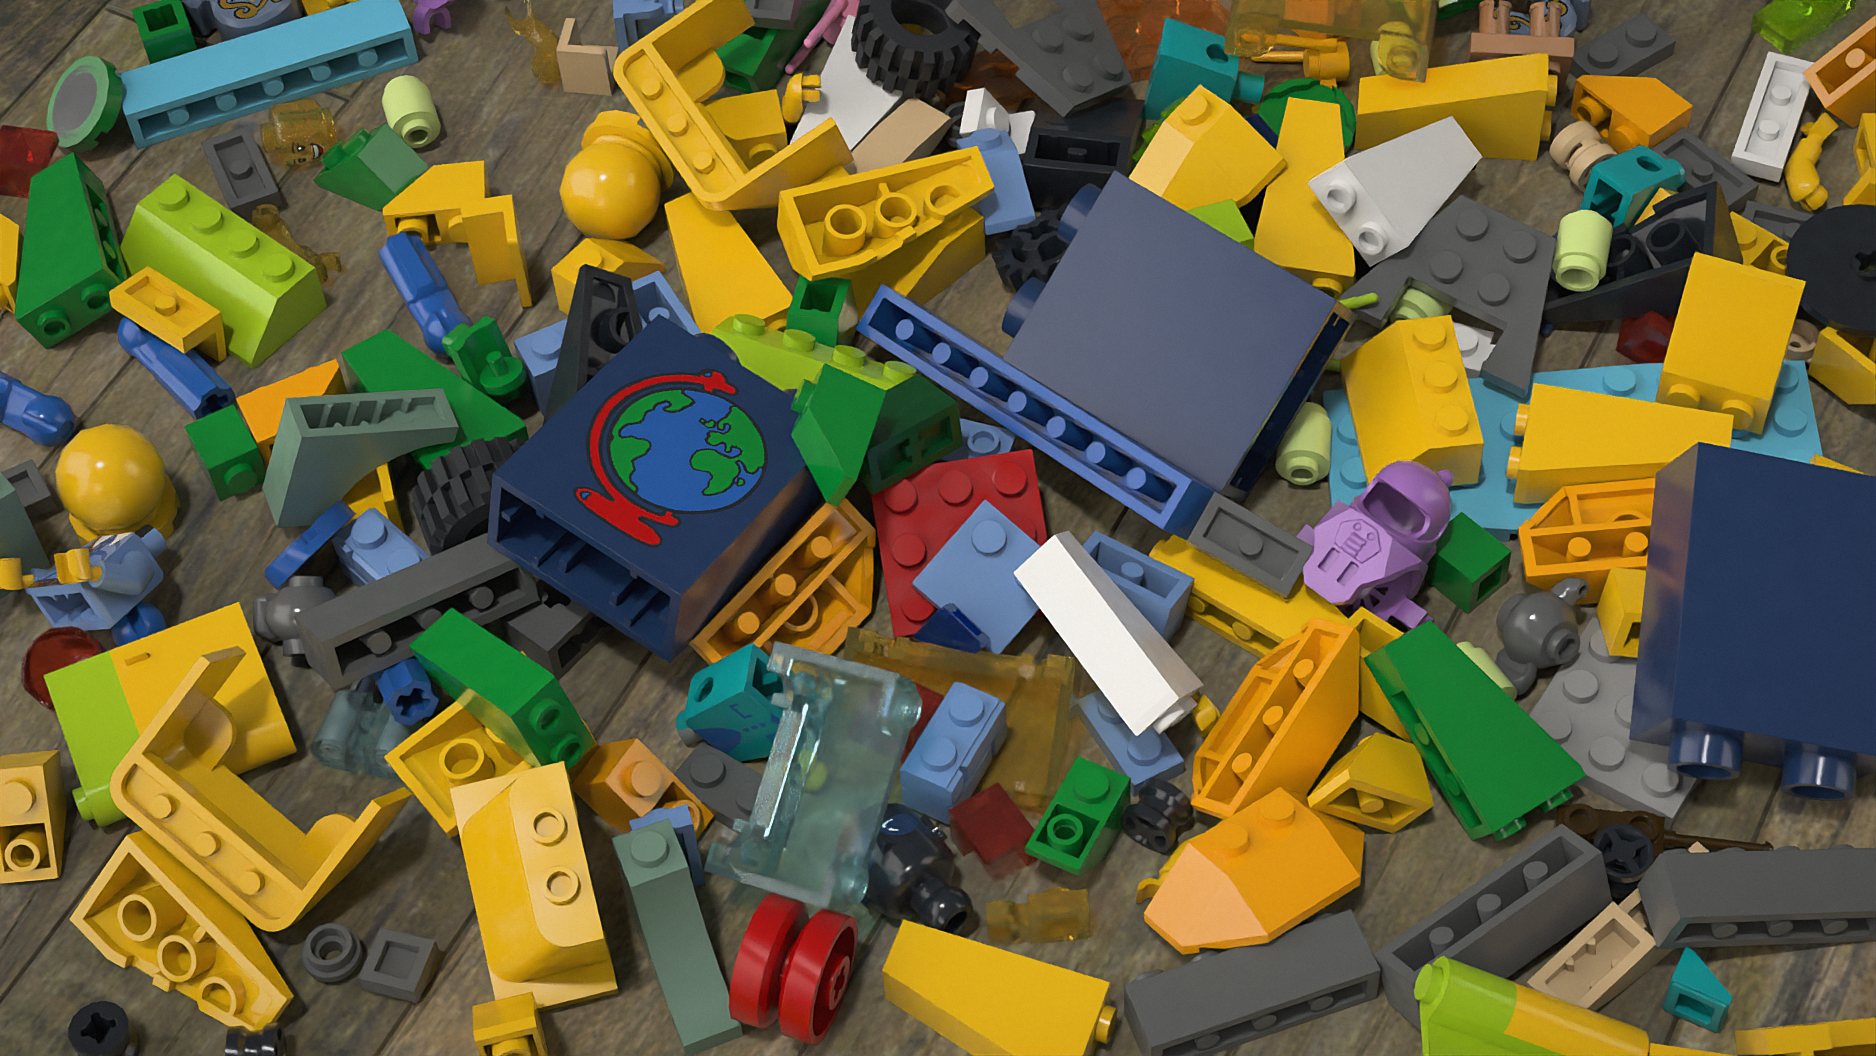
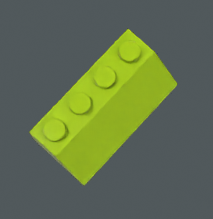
M173 174L137 203L120 246L128 279L149 266L221 311L226 352L251 370L256 369L327 308L317 271L313 265L177 174Z
M735 314L734 317L729 316L717 325L711 334L724 341L735 352L742 366L782 391L798 389L803 379L813 382L824 363L884 390H888L916 375L917 371L913 366L902 362L887 361L883 364L865 358V352L855 347L837 345L832 348L816 343L815 337L804 331L789 329L781 332L765 327L764 320L748 314Z

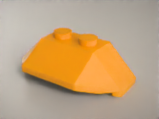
M1656 478L1563 486L1540 507L1530 520L1527 519L1518 527L1517 534L1526 582L1549 592L1555 584L1568 577L1587 580L1590 588L1584 598L1576 604L1599 603L1611 567L1646 570Z
M845 497L838 507L828 504L825 500L800 523L693 638L689 645L711 665L746 645L754 643L804 684L871 613L874 576L873 548L876 544V529Z
M1312 617L1301 626L1300 633L1282 641L1254 664L1194 756L1192 776L1194 792L1191 794V805L1197 811L1226 820L1279 787L1307 795L1358 715L1360 633L1355 627Z
M1279 787L1189 841L1145 910L1144 921L1182 955L1200 953V948L1228 949L1269 943L1360 885L1365 833L1347 819L1309 808L1307 795Z

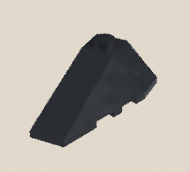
M1714 181L1668 196L1652 206L1655 212L1654 215L1629 229L1624 222L1614 227L1606 273L1594 289L1583 292L1566 289L1557 282L1556 273L1552 268L1541 324L1677 315L1695 252L1743 264V256L1724 192L1719 182Z
M584 264L579 268L543 425L642 331L631 278L588 264Z

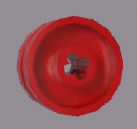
M774 892L763 898L751 918L735 961L728 1005L731 1019L764 1030L779 1019L782 1035L817 1046L826 1037L833 1025L848 987L857 950V919L826 908H822L809 919L807 906L800 900Z

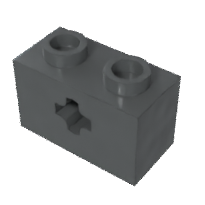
M540 579L535 583L539 601L500 617V622L508 645L519 652L523 651L528 658L548 670L559 680L614 626Z

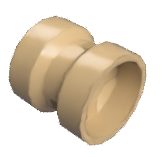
M1577 121L1564 128L1554 138L1549 150L1551 158L1560 168L1570 170L1569 176L1571 181L1583 192L1586 190L1593 166L1618 155L1610 145L1606 143L1601 144L1599 132L1587 121Z

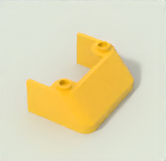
M744 0L696 1L625 49L617 57L613 66L615 81L698 201L705 208L713 211L777 208L779 206L780 191L809 185L839 163L844 167L854 160L837 124L830 117L771 158L749 170L706 110L702 102L716 93L725 80V67L715 51L755 24Z
M239 646L199 657L114 770L110 780V793L115 805L250 922L262 930L275 932L298 922L363 860L413 793L406 787H402L373 799L358 819L345 813H334L318 820L307 835L221 763L235 744L237 727L232 714L213 697L247 654Z

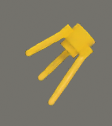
M1244 30L1240 33V38L1246 41L1305 49L1304 51L1254 52L1251 54V60L1254 62H1303L1306 78L1321 80L1320 85H1325L1331 89L1332 85L1337 88L1336 82L1348 80L1350 69L1349 52L1344 41L1337 42L1336 38L1314 39ZM1261 103L1252 107L1254 114H1257Z

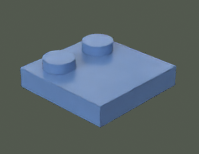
M985 499L916 577L911 587L997 659L1040 609L1014 572L1041 546Z

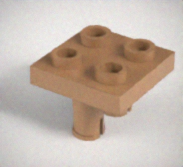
M1484 0L1479 4V33H1471L1465 63L1546 53L1549 54L1548 75H1557V92L1563 93L1574 58L1575 38L1560 37L1562 6L1560 4L1550 2L1549 10L1547 11V22L1544 21L1545 2L1531 4L1529 7V35H1509L1511 3L1499 0L1496 19H1494V0Z

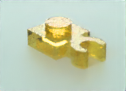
M1054 887L1038 894H1027L1028 903L1017 904L1004 900L986 903L988 941L991 944L1009 943L1020 937L1030 936L1031 945L1090 939V908L1087 889L1071 890L1064 887Z

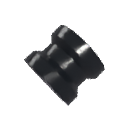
M1150 778L1144 782L1138 791V803L1131 804L1126 808L1120 817V822L1125 832L1140 845L1152 851L1166 852L1176 840L1175 829L1177 826L1186 825L1194 813V807L1191 805L1190 799L1173 784L1162 779Z
M1618 823L1607 826L1600 831L1593 842V846L1600 850L1603 855L1611 897H1628L1638 888V883L1652 865L1654 848L1650 838L1641 829L1629 824ZM1613 863L1624 865L1627 871L1611 867L1610 865Z
M108 1001L93 1002L81 1008L73 1016L68 1027V1038L78 1056H138L140 1052V1040L124 1009L116 1003ZM101 1033V1039L97 1042L95 1038Z
M279 1022L267 1023L261 1030L250 1031L243 1025L230 1026L226 1036L225 1056H287L286 1037L282 1024Z

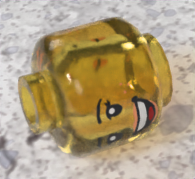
M313 98L275 103L269 109L268 122L259 125L265 153L274 152L279 163L285 167L320 162V159L329 150V147L336 143L335 128L329 108H321L320 104Z

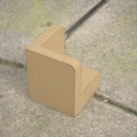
M566 18L556 49L564 92L612 96L616 82L613 75V66L620 55L619 47L581 44L577 19Z

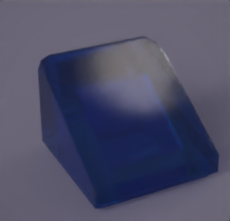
M950 602L939 608L913 636L914 639L973 654L978 653L990 643L988 640L990 637L954 603Z

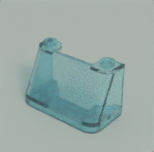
M775 641L767 670L778 673L783 682V694L774 692L771 704L784 709L749 822L735 818L732 829L740 833L730 844L721 845L712 842L704 871L836 912H846L854 904H858L866 894L869 884L867 869L910 729L916 725L921 714L922 699L917 694L916 684L899 673Z

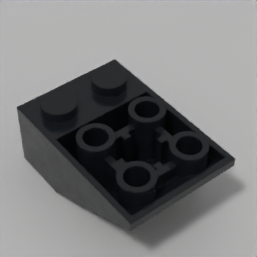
M1111 97L1064 118L1043 100L1030 127L1022 164L1033 207L1059 209L1063 204L1069 205L1077 192L1089 183L1103 190L1114 170L1129 178L1133 172L1145 100Z

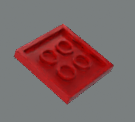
M1032 449L930 464L875 495L870 492L894 640L961 630L913 589L911 584L985 499L1039 546L1042 547L1048 541ZM1039 609V611L1032 617V619L1046 616L1042 612V610Z

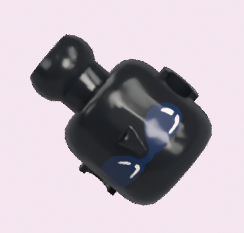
M899 803L882 804L870 809L859 817L847 831L839 851L841 868L850 881L846 886L868 910L874 906L884 915L897 920L919 915L921 925L953 935L959 933L968 924L974 912L970 895L957 886L949 885L955 865L952 852L944 842L948 837L933 824L926 814L919 817L914 811Z

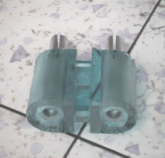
M371 674L353 682L350 690L344 689L335 694L314 737L310 751L318 762L331 768L354 772L356 765L360 764L365 765L367 775L388 779L400 778L383 756L427 724L428 717L418 720L414 725L395 722L385 701L382 704L373 702L371 691L376 681Z

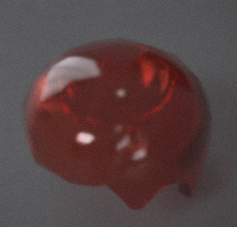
M75 626L50 628L32 640L21 659L22 685L25 691L43 707L57 714L43 675L108 650L96 638L81 628Z

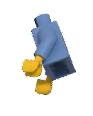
M144 525L135 533L100 536L80 549L68 550L67 553L54 554L56 567L52 570L31 568L28 574L22 575L21 558H0V589L19 590L25 588L26 593L32 596L56 633L110 629L163 580V571L155 561V558L166 550L167 544L156 528L151 525Z

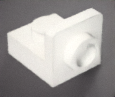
M985 88L967 91L959 134L963 138H968L973 132L980 129L993 128L999 131L1006 129L1018 150L1020 160H1022L1026 151L1030 127L1036 113L1034 111L1009 114Z

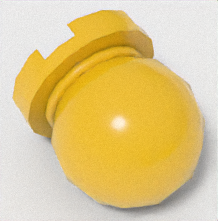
M618 110L599 113L595 121L586 128L583 134L582 150L566 165L559 190L565 216L585 236L609 240H624L637 236L654 219L661 193L671 187L676 177L677 169L650 130L637 125L640 116Z
M102 424L81 430L62 449L55 471L57 493L64 507L69 511V520L82 547L100 536L135 533L144 525H151L156 528L165 541L172 535L174 531L172 522L177 514V507L180 508V500L171 480L165 474L164 460L149 437L129 425Z

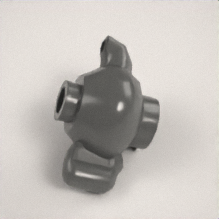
M290 577L289 587L282 588L278 593L263 594L255 598L253 602V630L260 638H267L274 643L282 640L283 656L306 658L294 615L332 600L337 596L330 588L323 587V577Z
M1568 577L1555 584L1549 592L1531 593L1528 596L1523 593L1515 594L1508 598L1501 606L1496 624L1498 630L1502 633L1505 648L1497 653L1495 664L1515 686L1517 695H1522L1528 690L1536 678L1538 669L1568 663L1577 654L1580 648V637L1578 636L1577 617L1573 606L1584 598L1588 592L1590 584L1587 580Z

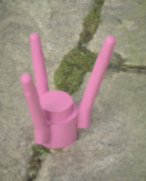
M831 0L820 21L786 65L785 73L792 74L822 37L830 44L835 45L848 14L856 17L860 1Z

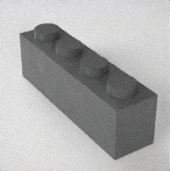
M487 532L294 615L308 664L334 690H338L399 663L403 659L414 656L408 645L451 607L474 623L482 626L539 601L534 576L531 572L488 545Z
M1560 824L1375 953V957L1381 969L1380 975L1388 1003L1421 1030L1420 1001L1414 996V988L1417 977L1426 964L1432 965L1439 957L1445 956L1505 979L1612 903L1602 852L1568 827Z
M1841 844L1828 849L1800 850L1796 846H1784L1770 851H1745L1743 848L1732 847L1719 852L1690 853L1686 849H1673L1660 853L1637 885L1658 949L1685 948L1686 946L1698 948L1876 941V848H1854L1848 844Z
M1351 909L1335 915L1321 913L1312 916L1301 926L1286 931L1269 943L1237 947L1222 953L1216 950L1207 951L1194 957L1189 964L1165 972L1156 969L1139 975L1132 983L1124 985V1015L1142 1056H1209L1376 999L1381 969Z

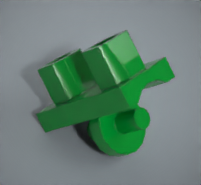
M485 315L473 326L460 323L443 337L441 343L447 355L452 357L462 379L504 407L512 400L522 397L529 391L524 382L527 376L524 364L519 358L512 356L495 319Z

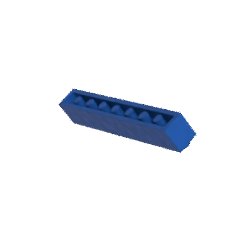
M881 284L856 327L857 331L1169 533L1188 540L1211 497L1216 492L1003 361L1002 355L925 306L884 284Z

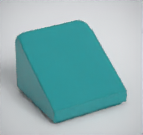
M1686 946L1670 980L1662 1008L1664 1011L1715 1033H1720L1733 997L1701 958L1691 948Z

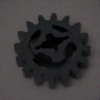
M1063 204L1058 210H1050L1048 207L1043 208L1041 215L1036 217L1035 220L1028 224L1017 225L1015 229L1008 231L1009 238L997 240L996 245L999 251L993 253L992 258L1005 287L1010 285L1013 292L1017 293L1023 284L1032 277H1038L1048 283L1069 245L1057 237L1058 226L1068 204Z

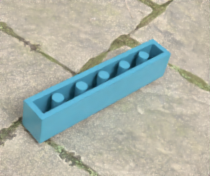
M359 0L123 72L116 76L122 79V107L136 147L140 149L417 63L419 60L411 27L399 0Z

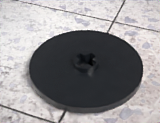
M1862 204L1843 205L1819 212L1806 220L1794 233L1785 256V276L1806 281L1800 305L1815 319L1843 333L1876 338V206ZM1867 267L1874 269L1869 271L1868 274L1861 272Z

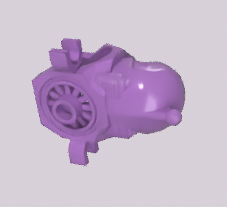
M1398 460L1380 470L1361 495L1355 496L1349 506L1338 500L1315 526V530L1306 524L1296 536L1314 547L1310 558L1303 566L1304 583L1335 605L1348 619L1361 606L1365 605L1368 611L1390 625L1396 619L1409 630L1428 620L1434 623L1435 620L1425 610L1411 601V599L1418 594L1421 583L1429 568L1426 564L1436 553L1437 547L1435 543L1449 523L1451 517V497L1448 488L1454 481L1453 474L1446 469L1435 473L1432 469L1421 463L1410 460ZM1354 603V605H1353V610H1352V613H1351V612L1348 611V609H1349V608L1351 607V605Z

